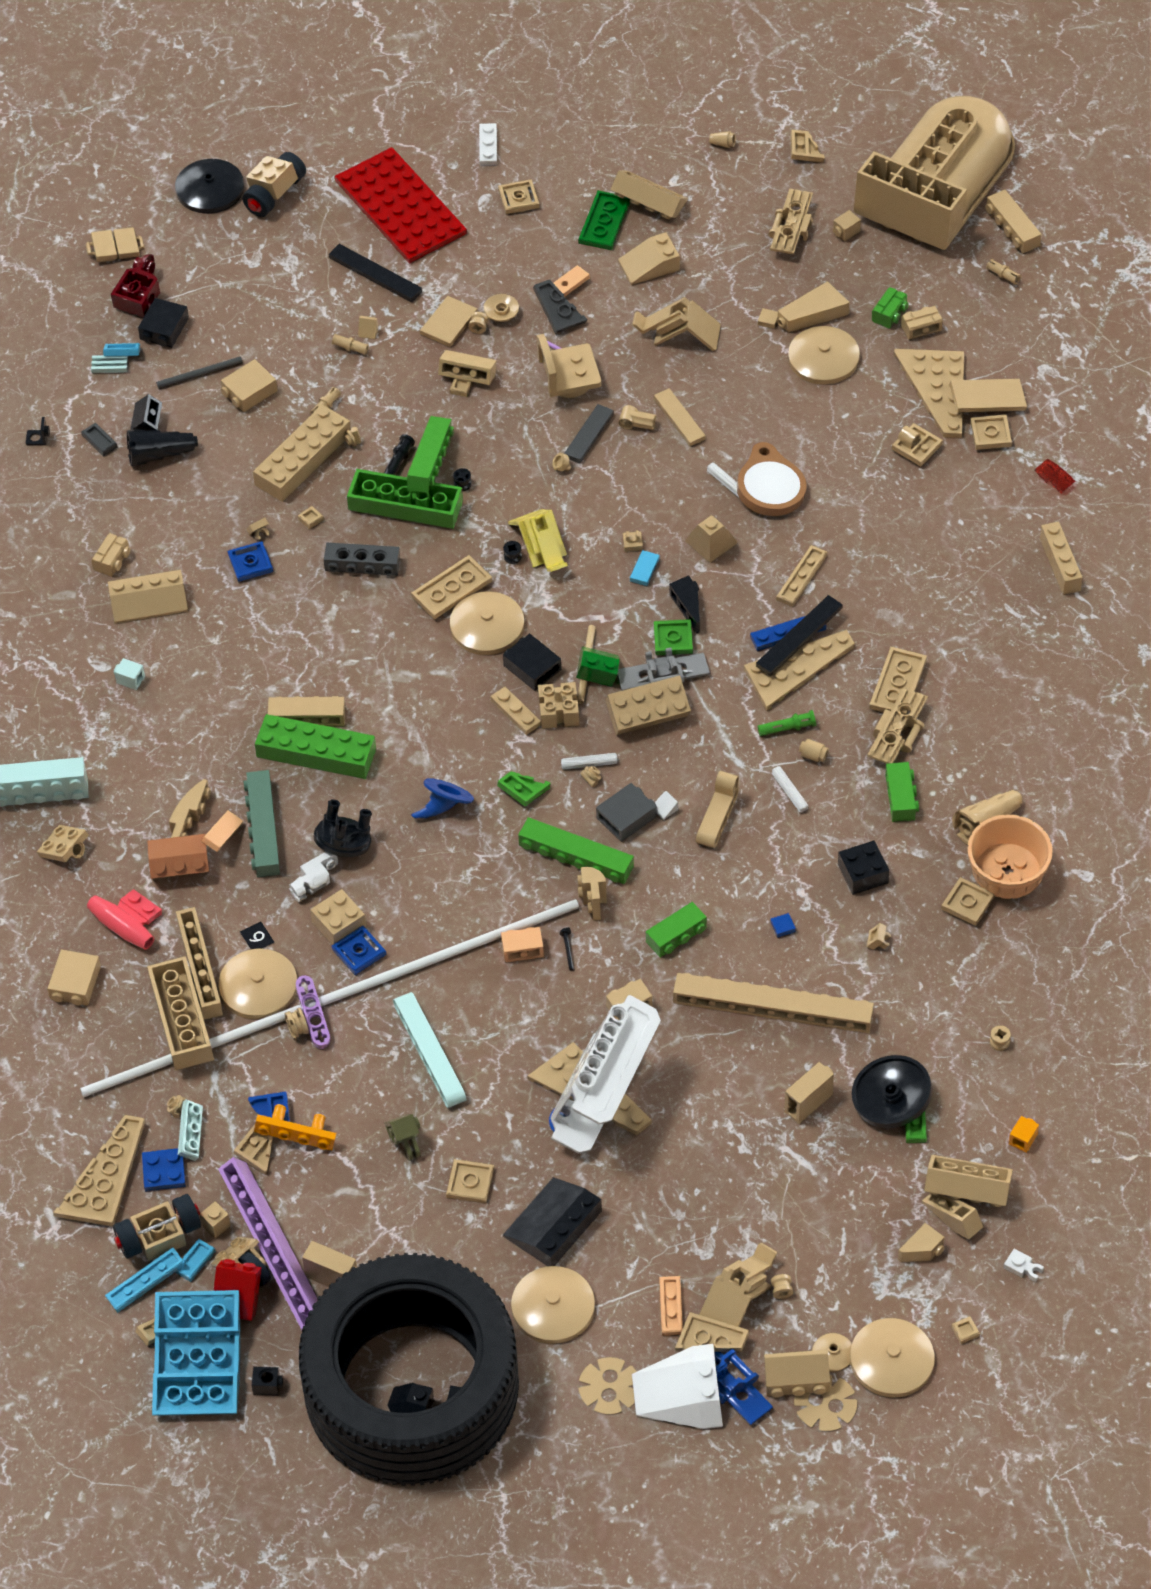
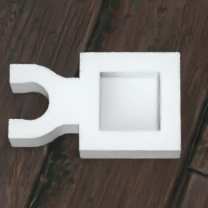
M1013 1249L1004 1263V1269L1021 1278L1026 1274L1034 1282L1038 1280V1275L1034 1274L1033 1271L1042 1273L1044 1266L1032 1264L1031 1257L1016 1249Z

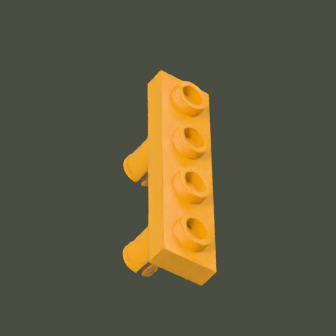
M281 1104L275 1105L272 1118L257 1114L254 1132L277 1137L281 1140L298 1142L301 1145L318 1147L322 1150H333L337 1133L323 1130L326 1117L322 1114L314 1115L311 1127L284 1121L286 1107Z

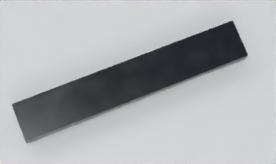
M340 243L329 253L330 259L410 302H413L422 293V287Z
M830 595L825 597L756 662V667L771 676L843 608V604Z

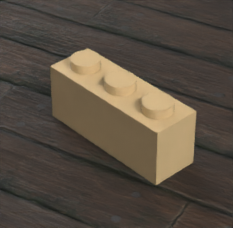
M445 350L439 359L438 375L490 385L496 374L497 360Z

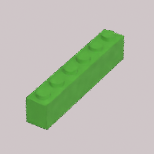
M430 416L407 474V490L429 493L431 486L434 487L435 476H438L439 466H442L443 457L446 456L447 447L450 445V437H453L454 426H451L452 419Z
M529 817L518 834L519 846L538 852L542 856L557 859L561 863H568L578 869H581V867L595 868L604 877L613 882L625 884L634 868L633 855Z

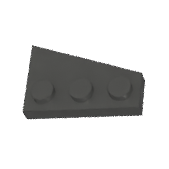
M550 279L533 286V290L555 333L583 324L588 320L576 310L573 303H569L564 294Z

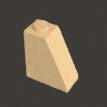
M711 515L696 526L686 538V543L711 563L735 546L737 540L723 524Z

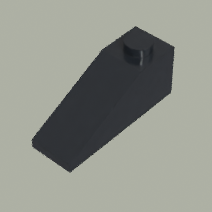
M688 575L669 584V595L686 620L691 619V627L697 634L700 632L699 586Z

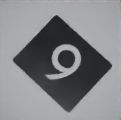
M258 922L240 931L250 949H262L274 943L262 922Z

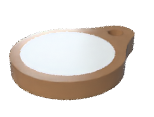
M767 442L755 444L748 461L738 475L737 494L740 500L749 509L762 515L782 516L795 511L800 507L805 498L806 479L798 467L785 459L772 444Z

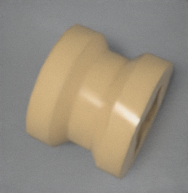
M474 312L469 323L470 331L475 334L484 333L489 320L488 316L482 312Z
M1005 1026L994 1027L990 1034L991 1047L997 1051L1006 1050L1010 1044L1011 1034L1009 1029Z
M780 1274L771 1279V1286L774 1287V1298L785 1299L793 1295V1288L790 1286L791 1277L789 1275Z

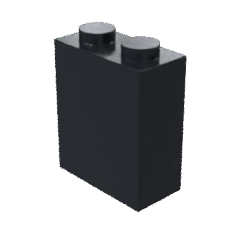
M155 298L138 327L140 340L172 348L189 319L187 306Z
M530 633L526 637L521 638L512 648H508L503 654V666L534 691L538 689V685H543L562 670L561 658Z

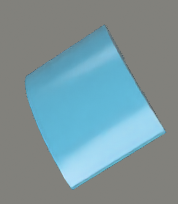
M239 1290L155 1292V1361L152 1416L237 1414L240 1380Z

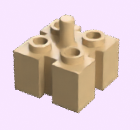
M576 682L561 683V687L553 688V684L538 685L542 729L557 728V724L564 723V727L579 726Z

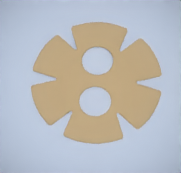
M612 1357L601 1358L597 1360L600 1371L592 1364H589L583 1370L579 1381L590 1385L579 1387V1394L587 1406L598 1399L594 1411L603 1414H615L622 1412L619 1401L628 1408L635 1403L634 1390L629 1386L633 1385L632 1374L637 1371L633 1366H629L621 1372L625 1363L624 1360ZM606 1370H614L618 1375L617 1380L608 1383L604 1381L603 1373ZM610 1388L616 1392V1398L613 1401L607 1402L602 1399L601 1394L605 1389Z
M830 1375V1392L821 1394L823 1396L822 1404L814 1406L809 1403L808 1397L812 1393L795 1396L794 1398L795 1406H807L797 1411L799 1418L809 1427H813L817 1420L820 1419L819 1430L832 1431L841 1428L837 1417L849 1423L857 1410L856 1399H844L855 1393L853 1388L842 1378H839L832 1386V1375ZM831 1400H840L843 1403V1409L837 1413L830 1411L828 1404Z

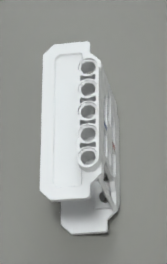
M631 995L627 996L624 1003L611 1007L606 1018L596 1033L593 1034L552 1113L551 1121L555 1129L551 1137L552 1140L578 1154L591 1150L603 1124L612 1120L661 1021L655 1008ZM560 1112H563L566 1117L560 1115Z

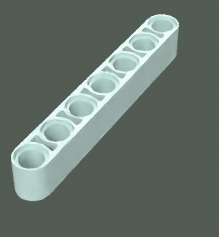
M410 992L393 999L395 1009L446 1107L450 1108L466 1101L465 1092L414 994Z

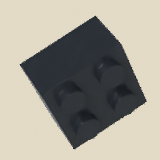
M875 840L838 852V866L852 895L889 883V868Z

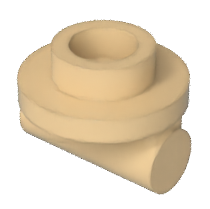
M352 427L350 431H345L344 439L349 446L355 447L361 443L357 427Z
M586 766L580 773L591 787H595L601 779L600 771L594 766Z
M181 1095L171 1097L167 1103V1111L175 1118H180L182 1102L187 1099Z

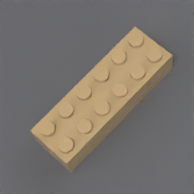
M321 405L253 471L255 486L283 502L345 442V431L351 430L350 420Z
M186 956L147 966L175 1071L213 1061L211 1044Z

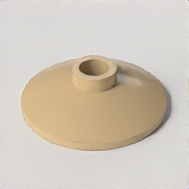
M507 294L493 295L484 304V313L489 319L497 322L511 320L519 311L517 300Z
M829 1333L816 1340L812 1351L828 1350L829 1372H838L850 1365L852 1343L841 1334ZM834 1347L837 1348V1350L832 1351L830 1350V1348Z

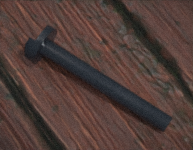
M567 927L560 930L559 933L564 937L569 970L572 971L574 966L568 937L571 934V930Z

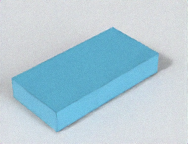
M139 343L105 344L103 355L138 356L141 347Z
M642 550L630 576V582L648 586L660 555Z
M198 1239L182 1258L186 1265L175 1273L191 1282L216 1252L215 1248Z

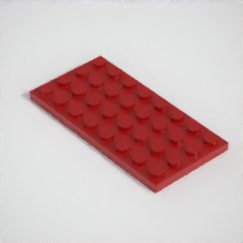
M393 147L334 176L337 184L409 264L467 234L465 226Z

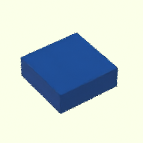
M789 913L770 919L777 938L796 932Z

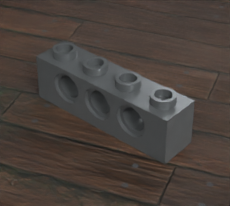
M326 542L324 554L325 571L398 576L400 565L399 547Z

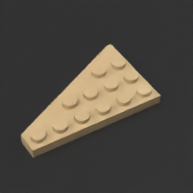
M895 349L894 357H897L900 367L906 372L911 385H914L928 413H931L936 426L940 428L942 436L946 438H962L963 412L956 411L950 382L951 380H963L964 351Z

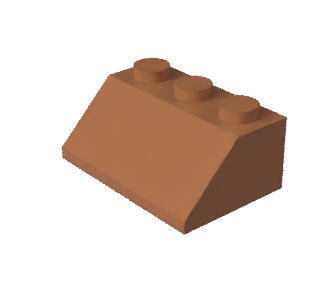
M205 834L148 840L151 879L210 872L207 845L202 842Z

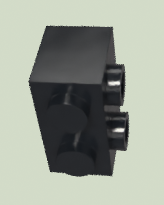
M149 394L137 401L134 406L130 430H158L162 402Z

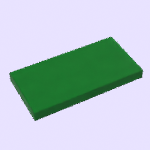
M598 190L579 236L578 244L612 250L628 210L630 198L625 196L620 198L614 195V193Z

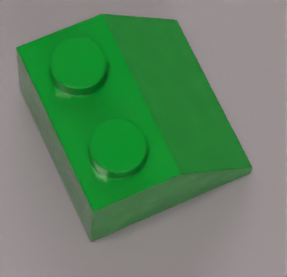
M582 646L576 678L612 687L618 673L619 656Z

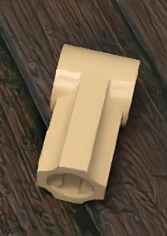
M626 405L622 409L618 424L624 429H632L634 426L654 430L656 415L640 412L634 406Z

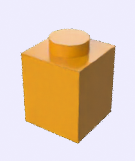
M1021 1116L1010 1133L1009 1145L1027 1153L1038 1135L1039 1124L1033 1119Z

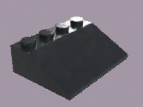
M553 1177L506 1230L503 1237L546 1266H555L602 1212V1200L583 1187Z

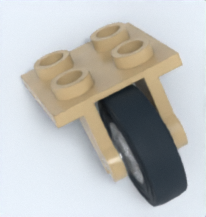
M235 1238L231 1241V1246L219 1252L211 1263L213 1267H216L224 1259H232L235 1263L240 1264L253 1263L257 1267H262L260 1286H264L271 1279V1275L266 1268L268 1266L267 1262L254 1249L259 1243L258 1239Z

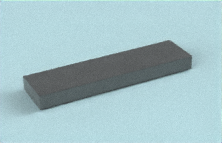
M597 404L564 454L568 455L570 460L581 463L614 415V410Z

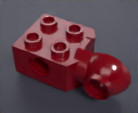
M146 254L142 257H137L133 263V268L126 269L111 293L113 308L144 318L153 300L160 294L158 279L153 275L156 266L154 255Z

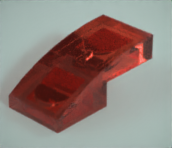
M1046 459L1035 469V472L1045 483L1050 481L1061 494L1075 483V480L1064 469L1049 459Z

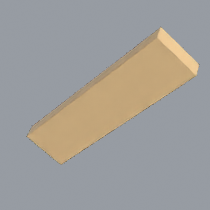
M670 388L654 395V400L689 446L706 440L705 434Z
M811 545L776 596V600L793 607L827 557V551Z

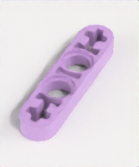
M306 975L300 976L296 980V991L313 1045L318 1049H324L330 1043V1034L312 978ZM302 982L308 985L307 994H305L304 987H300ZM307 999H313L316 1002L315 1006L311 1008L306 1007L304 1003ZM312 1017H319L321 1023L319 1025H312L310 1019ZM321 1030V1035L324 1038V1042L322 1043L320 1042V1040H317V1031Z

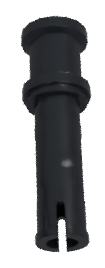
M407 434L400 436V441L394 447V454L384 471L385 474L395 475L403 459L408 457V451L415 444V440Z

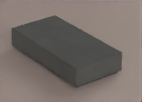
M96 423L81 431L82 436L102 456L117 448V443Z

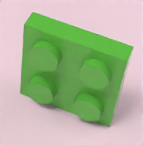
M691 619L654 621L655 655H666L665 649L670 647L672 648V655L693 654Z

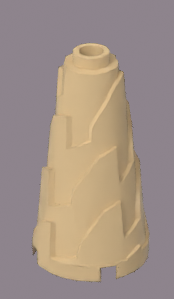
M1011 790L955 812L952 822L954 830L957 828L960 830V833L957 834L958 837L968 845L972 832L980 823L998 815H1010L1021 807V794L1018 791Z

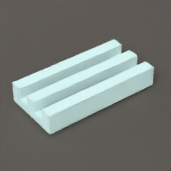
M92 356L91 372H127L128 356Z

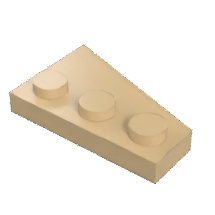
M690 1312L675 1350L676 1352H681L692 1346L713 1344L714 1352H729L732 1349L736 1352H742L749 1335V1330Z

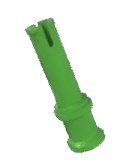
M809 710V713L800 715L796 713L791 718L758 725L757 727L759 735L763 736L790 729L798 731L803 727L811 725L815 727L816 720L813 710Z

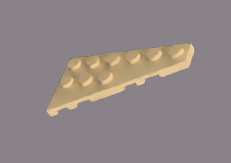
M844 630L804 644L771 676L756 667L757 661L745 664L744 670L763 706L768 711L774 703L780 702L785 698V695L797 690L816 676L817 672L821 669H826L832 661L840 659L854 649L855 643L849 632Z
M572 1042L527 1076L528 1080L543 1085V1088L548 1091L552 1090L562 1095L583 1051ZM624 1094L611 1120L617 1126L636 1136L652 1124V1120L626 1094Z
M124 1115L111 1133L110 1139L100 1148L99 1154L88 1164L77 1179L74 1188L64 1197L60 1207L55 1209L53 1212L54 1217L113 1227L145 1125L144 1118Z

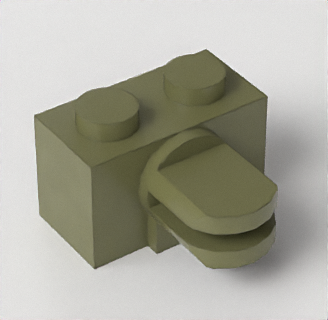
M405 1114L384 1122L390 1141L394 1145L402 1143L409 1161L413 1160V1154L408 1140L416 1158L421 1157L415 1139L417 1134H419L418 1129L421 1128L417 1117H413V1114Z

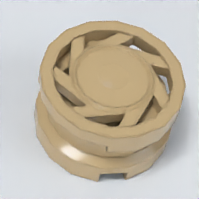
M297 1008L294 1012L288 1011L284 1013L293 1039L298 1038L302 1033L305 1035L309 1034L301 1008Z

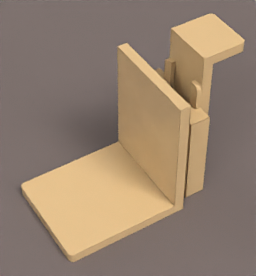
M685 297L648 317H644L638 311L635 312L632 324L642 334L657 329L654 341L656 346L688 330L712 351H715L717 348L721 326L718 321L693 300L689 301Z
M759 1243L753 1256L744 1261L738 1260L724 1268L722 1274L715 1277L699 1315L739 1327L750 1301L771 1288V1285L765 1282L767 1276L764 1273L771 1268L777 1251L763 1243Z

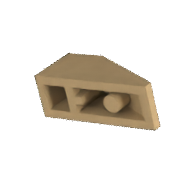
M929 1194L922 1200V1203L955 1233L967 1239H970L983 1228L977 1209L960 1200L952 1199L948 1195L942 1194L939 1196Z

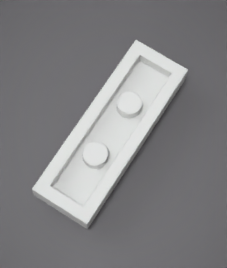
M496 123L479 124L480 166L497 165Z

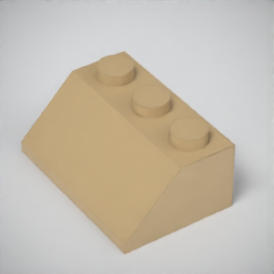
M828 1350L764 1354L767 1396L778 1398L783 1395L802 1396L807 1393L820 1395L830 1392Z

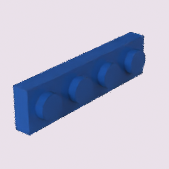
M805 616L750 633V638L756 650L760 651L773 647ZM825 624L818 632L826 630L827 625Z

